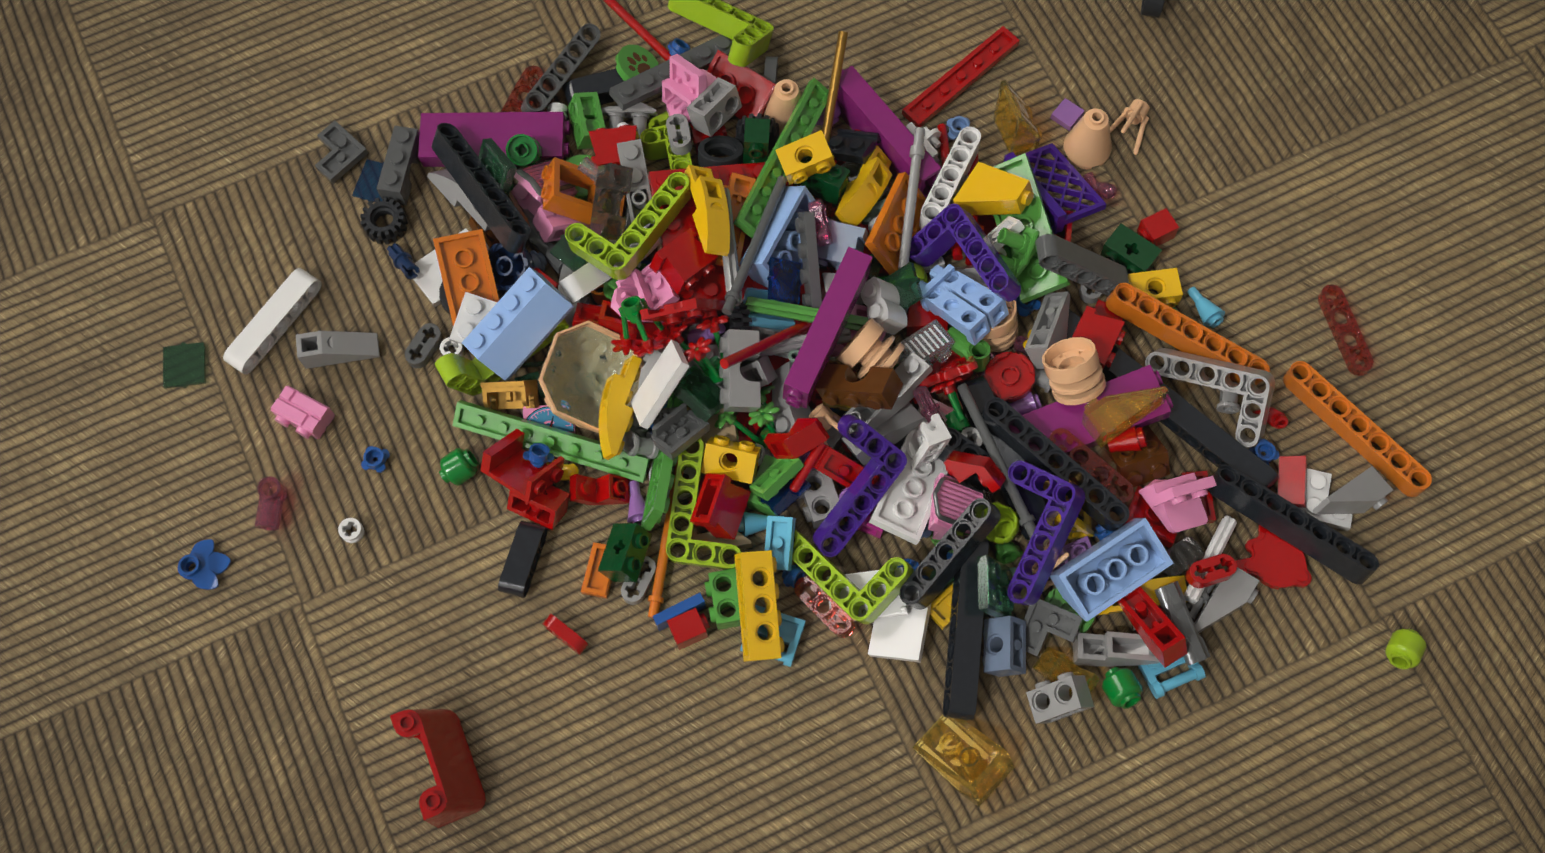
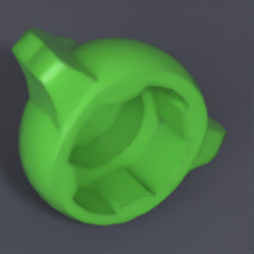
M1011 541L995 545V557L1000 564L1012 563L1023 554L1020 547Z

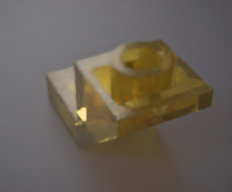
M1050 647L1046 648L1033 666L1036 672L1051 682L1058 681L1057 676L1067 672H1073L1074 675H1085L1090 694L1100 681L1095 673L1077 667L1065 653ZM1071 687L1069 689V695H1073Z

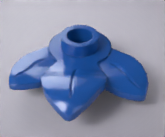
M212 539L202 540L194 545L190 554L180 559L178 572L183 578L192 580L196 587L212 590L219 587L217 575L227 570L231 559L225 554L214 552V541ZM191 564H196L195 569L193 571H189V566Z

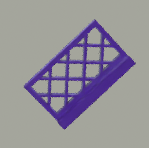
M1053 143L1026 153L1029 162L1035 163V167L1032 168L1034 177L1039 176L1049 179L1048 183H1043L1035 178L1054 234L1062 232L1064 225L1106 208L1104 200ZM1013 152L1008 153L1004 156V162L1017 156ZM1051 153L1055 160L1041 158V156ZM1038 165L1052 167V170L1049 172L1037 168ZM1055 168L1066 170L1068 176L1054 173ZM1057 180L1066 182L1065 187L1052 185L1051 181ZM1068 184L1079 185L1082 191L1070 189ZM1048 191L1062 194L1061 199L1052 197ZM1065 195L1079 198L1078 203L1064 200ZM1082 199L1093 201L1095 204L1090 206L1081 204ZM1062 207L1075 209L1076 212L1067 215Z

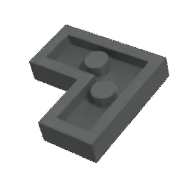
M334 120L317 135L319 140L331 152L321 159L315 167L334 184L368 154V151Z
M1039 599L1037 603L1029 606L1024 621H1026V652L1040 657L1049 632L1074 643L1084 619L1079 615Z

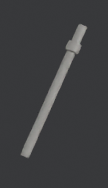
M921 127L915 128L914 143L910 147L909 157L912 159L898 269L903 271L908 270L921 159H924L925 147L923 146L925 129Z

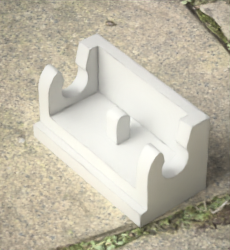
M938 413L930 417L931 421L928 425L924 421L921 423L920 429L922 434L917 437L918 444L920 445L919 449L916 451L911 442L907 445V451L913 460L912 465L914 468L937 460L952 438Z

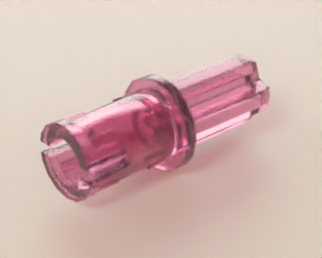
M921 385L913 390V395L921 408L920 414L926 418L928 424L931 421L930 417L938 413L947 428L948 425L939 411L940 405L934 402L928 388Z

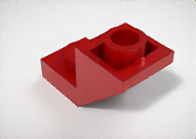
M797 418L788 433H768L764 442L776 459H796L827 441L830 436L818 418Z
M952 451L943 462L949 475L956 478L959 483L977 473L980 483L984 487H988L992 493L1001 488L1006 479L1005 475L990 457Z
M574 474L570 476V501L590 506L628 504L630 501L629 479L613 474H607L597 479Z

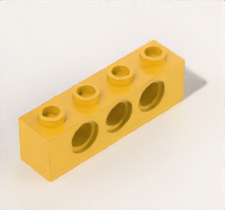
M772 550L740 552L734 555L743 660L748 662L781 658V653L784 652V641L782 637H779V626H781L782 617L780 610H777L776 599L779 598V587L774 582V572L777 570L776 558L772 557ZM755 572L760 573L763 577L761 586H757L753 582V574ZM757 599H761L765 603L763 613L758 612L755 608ZM761 625L768 631V636L765 640L760 639L757 633Z

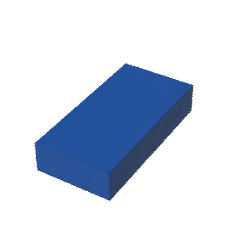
M699 592L654 615L653 619L658 630L661 631L669 627L667 620L694 608L699 612L706 608V604Z

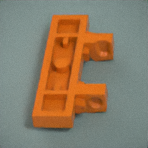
M732 172L729 185L723 186L730 190L734 222L756 179ZM734 224L739 266L746 233ZM718 255L719 257L715 265L723 266V258L721 255Z

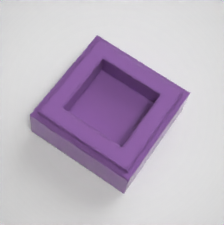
M1065 98L1051 114L1050 119L1070 131L1083 116L1085 110Z

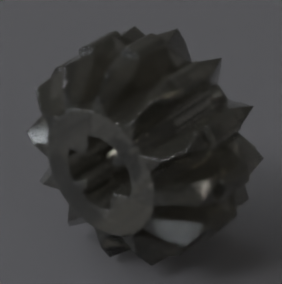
M1185 537L1166 550L1174 564L1163 570V572L1169 577L1180 576L1193 563L1202 560L1205 553L1201 549L1200 544L1193 537Z

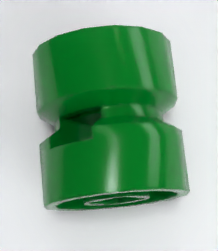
M517 134L507 142L506 155L513 164L526 167L537 164L541 160L542 147L535 138L525 134Z

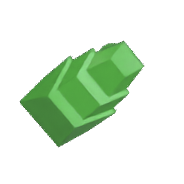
M1025 225L1020 234L1003 227L997 236L998 243L1013 248L1009 255L1010 257L1001 254L1000 256L1016 279H1018L1037 251L1035 241L1039 237L1040 231Z

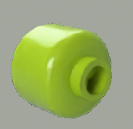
M1399 629L1392 633L1385 653L1393 666L1404 670L1419 665L1427 646L1425 640L1417 631L1413 629Z

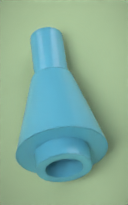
M1191 287L1187 291V294L1195 302L1205 327L1215 328L1223 322L1224 310L1203 297L1196 287Z
M744 512L738 532H742V535L746 537L765 530L767 527V515Z

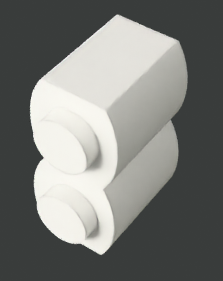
M872 277L868 280L861 291V298L864 304L868 306V319L873 318L884 328V332L894 335L907 326V315L904 308L900 306L899 291L893 284L877 277Z

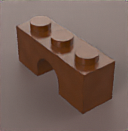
M827 363L815 389L822 400L831 406L846 405L853 408L868 407L875 410H892L903 383L894 368L871 366L867 375L859 381L849 365Z

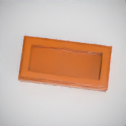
M593 542L581 589L582 594L608 598L612 580L598 571L606 544Z

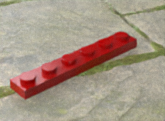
M1002 26L903 108L902 115L916 127H922L1019 46L1020 40Z

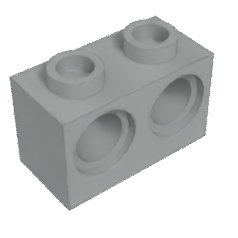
M718 77L687 107L694 129L711 137L742 107L736 85Z
M816 469L811 470L800 490L796 492L799 499H804L806 507L802 508L806 522H812L814 529L821 525L839 501L832 478ZM812 482H817L821 485L815 491L810 490L807 486ZM823 505L829 511L826 514H819L815 509Z
M1067 672L1058 675V681L1051 683L1048 680L1035 684L1036 689L1026 692L1035 724L1052 723L1095 707L1085 675H1074L1073 672ZM1070 687L1073 692L1072 698L1069 696ZM1047 697H1049V699H1050V704H1049V706L1047 705V702H1046Z

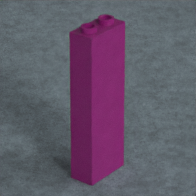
M853 66L845 70L842 69L837 101L842 111L840 116L852 130L857 129L865 132L879 133L881 142L876 143L875 146L878 145L891 161L889 170L894 179H896L899 173L906 172L910 175L912 158L909 155L910 147L914 143V136ZM926 150L924 159H921L918 188L925 198H927L941 171V167Z
M564 112L421 113L418 158L423 167H445L431 147L437 126L440 123H449L455 126L485 166H519L513 164L506 155L507 142L517 134H525L539 141L542 147V157L538 163L551 160L554 157L566 161V157L570 156V145L566 143V135H570L571 127L570 121H566Z
M848 247L784 382L783 399L786 400L785 402L794 408H800L801 406L807 409L821 374L829 362L869 276L872 256Z
M1151 365L1107 381L1104 391L1097 398L1087 403L1064 405L1056 401L1022 416L1068 456L1107 442V438L1113 437L1133 426H1136V428L1145 427L1170 417L1173 404L1168 393L1164 394L1162 390L1150 391L1147 398H1142L1141 396L1129 401L1118 400L1122 397L1130 396L1132 398L1144 393L1106 399V397L1160 389V385H1163L1161 376L1157 370L1153 371ZM1160 396H1161V398H1157V399L1144 400V401H1138V402H1132V403H1126V404H1120V405H1114V406L1105 407L1106 405H1112V404H1118V403H1124V402H1130V401H1136V400H1142V399H1148V398H1154V397H1160ZM1009 426L1012 433H1020L1017 427ZM1028 443L1032 450L1039 451V447L1035 443ZM1048 460L1049 464L1056 462L1054 460Z

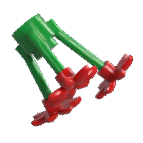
M638 296L628 297L621 303V307L618 309L621 315L623 334H620V340L611 341L612 345L615 346L613 352L623 350V354L627 356L631 350L638 357H643L647 353L653 354L654 350L663 348L666 338L672 336L673 331L677 330V324L668 326L666 322L653 321L658 330L653 331V334L657 337L652 341L647 336L640 310L650 309L645 298L640 299ZM628 321L637 324L643 340H636L637 334L629 335Z
M727 315L715 316L712 320H703L696 328H701L702 330L709 328L710 332L714 334L719 350V331L721 330L719 324L728 322L729 317ZM687 325L679 326L676 331H673L672 336L666 338L663 349L671 339L678 342L684 350L683 353L687 357L688 363L694 360L705 375L710 377L713 383L723 380L719 375L720 360L723 359V353H720V359L718 356H713L709 359L706 357V354L711 351L707 346L712 343V339L705 340L704 337H700L696 344L690 342L687 345L684 342L685 339L681 336L682 332L688 327Z
M958 376L952 380L936 384L931 389V393L936 391V394L944 391L945 395H948L954 410L945 416L946 422L943 419L942 421L946 428H954L961 433L971 425L962 410L956 394L957 384L966 381V378ZM916 387L915 389L918 393L909 402L913 401L915 404H919L930 416L936 414L922 400L923 396L920 392L925 387L918 389Z

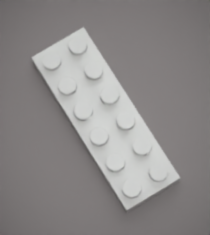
M926 395L922 399L945 422L947 421L945 416L954 410ZM919 405L917 411L925 418L924 422L928 425L931 421V416ZM921 423L906 435L900 450L906 455L907 464L877 503L869 523L914 545L919 543L930 517L934 480L940 473L945 475L948 473L945 464L939 458L920 467H913V460L907 451V445L911 442L916 451L919 449L920 445L918 444L917 437L922 434L920 429Z

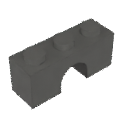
M394 126L377 185V191L382 200L383 197H387L389 201L392 198L395 199L396 203L399 202L400 205L407 206L412 188L410 167L412 163H419L420 133L418 129Z

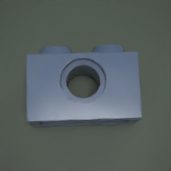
M1013 616L984 619V656L982 659L984 673L998 677L1026 674V621Z

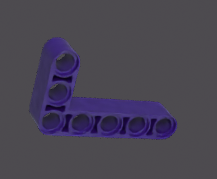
M953 203L945 207L912 237L909 258L922 267L932 265L957 242L993 293L1007 302L1017 299L1020 295L1021 285L974 217L958 204Z
M847 414L840 418L837 427L838 431L843 437L871 457V459L813 535L812 541L814 546L827 557H834L841 552L907 464L904 452L863 420L852 414ZM857 423L856 431L849 434L850 426ZM876 438L875 446L869 449V442ZM895 453L894 461L888 464L889 456ZM879 474V480L875 484H871L873 477ZM863 495V501L855 505L856 499ZM847 516V522L839 526L840 520ZM832 537L831 543L823 547L824 541Z
M1015 461L1009 467V479L1013 483L1048 499L1007 590L1008 597L1012 602L1030 606L1037 603L1084 504L1085 492L1081 487L1024 461ZM1027 469V476L1022 480L1021 474L1023 470ZM1047 479H1049L1050 485L1048 489L1044 491L1043 484ZM1072 490V498L1066 501V493ZM1060 514L1061 522L1055 526V517ZM1049 538L1050 545L1048 549L1044 550L1043 543ZM1037 562L1039 568L1037 573L1033 575L1032 566ZM1026 586L1027 595L1022 599L1021 590Z

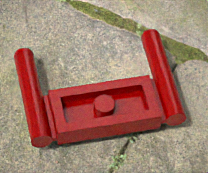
M822 443L811 450L803 463L804 467L792 481L790 490L798 492L813 468L843 486L850 487L864 467ZM878 475L873 477L871 484H875L879 480Z

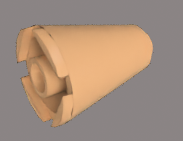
M789 79L781 80L776 84L764 112V116L768 115L769 119L774 118L775 123L778 122L779 136L802 95L798 85Z
M1097 108L1088 110L1065 137L1063 149L1070 163L1078 168L1087 170L1098 165L1100 167L1109 159L1112 143L1108 115L1103 110Z

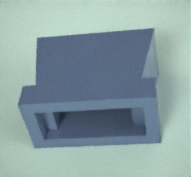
M825 218L819 219L817 227L820 231L816 236L819 268L827 269V267L836 268L835 270L837 271L848 247L863 253L864 246H866L865 242L869 236V232L865 228Z

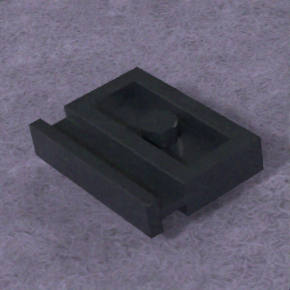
M838 129L837 136H833L830 139L828 146L834 160L865 164L876 149L875 144L881 142L879 133Z

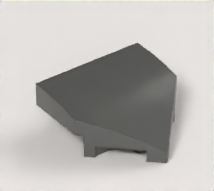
M682 403L679 407L662 408L653 422V442L659 450L673 460L710 430V425L692 410H687V403Z

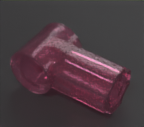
M269 476L263 478L257 486L260 496L255 527L275 531L279 530L283 502L288 496V490L278 479ZM273 486H277V491L273 495L268 496L269 490Z

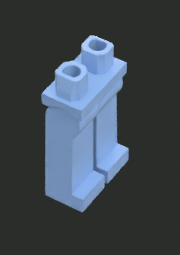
M948 264L945 268L940 265L934 266L929 273L931 278L929 283L919 280L913 285V291L920 299L922 308L927 312L930 310L934 315L940 316L964 334L967 341L974 346L991 331L990 327L994 328L1009 314L1006 301L980 283L959 271H955V267L951 264Z

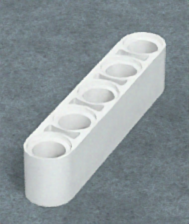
M965 127L960 131L922 206L919 222L920 229L932 220L928 219V217H936L945 207L953 204V199L959 192L965 180V175L968 174L978 154L981 133L975 127Z
M588 262L559 281V284L573 304L612 277Z
M302 268L295 269L227 348L223 356L224 361L241 373L249 374L317 295L321 288V281Z

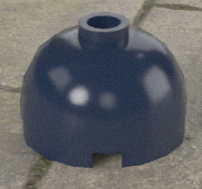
M501 243L492 245L488 250L496 289L508 291L529 267L534 269L532 255L526 247L519 254L507 251Z

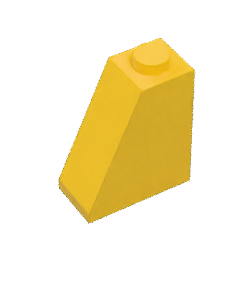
M978 162L953 199V202L971 215L1021 214L1025 207L1031 204L1034 193L1029 180Z

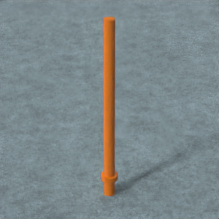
M678 460L673 470V475L675 476L674 483L669 492L670 505L665 515L652 595L648 597L650 602L649 618H653L654 615L658 614L660 605L664 603L662 593L669 559L666 553V543Z

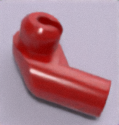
M1270 407L1267 424L1277 429L1285 428L1289 423L1286 415ZM1260 409V410H1257V411H1253V413H1254V414H1260V413H1261V409Z

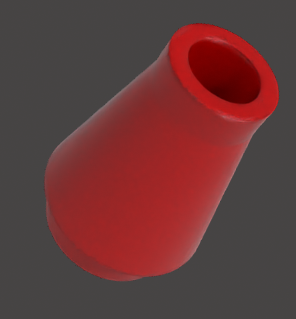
M1133 426L1113 437L1107 438L1110 453L1142 451V448L1148 446L1143 427L1136 428V426Z

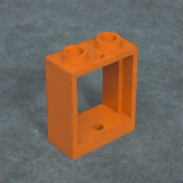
M556 157L553 158L549 165H545L541 174V178L544 180L541 191L543 209L597 227L607 215V175ZM560 180L587 189L588 202L561 193Z

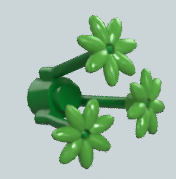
M772 385L762 387L760 389L761 408L758 411L749 413V417H751L749 425L758 422L759 427H762L764 424L767 426L761 431V438L737 421V417L733 414L734 412L719 414L718 420L714 425L715 428L719 427L721 429L725 422L730 425L733 424L757 444L766 448L767 445L764 439L767 434L777 433L773 423L775 418L772 414H775L780 409L773 407L774 402L767 404L765 394L770 393V390L775 387Z

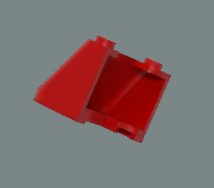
M408 709L390 715L397 734L408 739L417 738L422 742L436 782V786L425 790L419 799V807L424 821L440 828L480 811L485 805V792L457 714L448 709Z

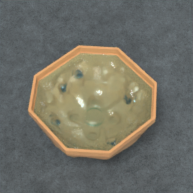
M589 320L555 334L538 379L545 394L544 400L554 415L580 428L599 433V409L606 380L615 373L619 375L624 361L635 355L633 354L634 351L631 350L627 356L623 354V350L613 352L615 346L612 345L611 341L620 340L619 334ZM643 360L641 361L639 368H642L644 366ZM639 379L633 382L631 391H633L631 400L638 391ZM630 400L627 406L633 408Z

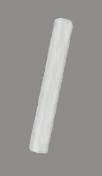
M1228 515L1222 518L1201 560L1222 554L1237 524L1234 518ZM1197 571L1195 572V576H1201L1202 579L1207 574V572L1201 574ZM1189 584L1184 593L1186 601L1191 604L1198 602L1205 587L1195 588Z

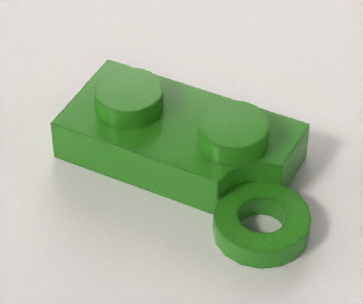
M799 458L777 459L749 488L755 495L769 501L778 494L779 490L789 480L797 475L804 467V464Z

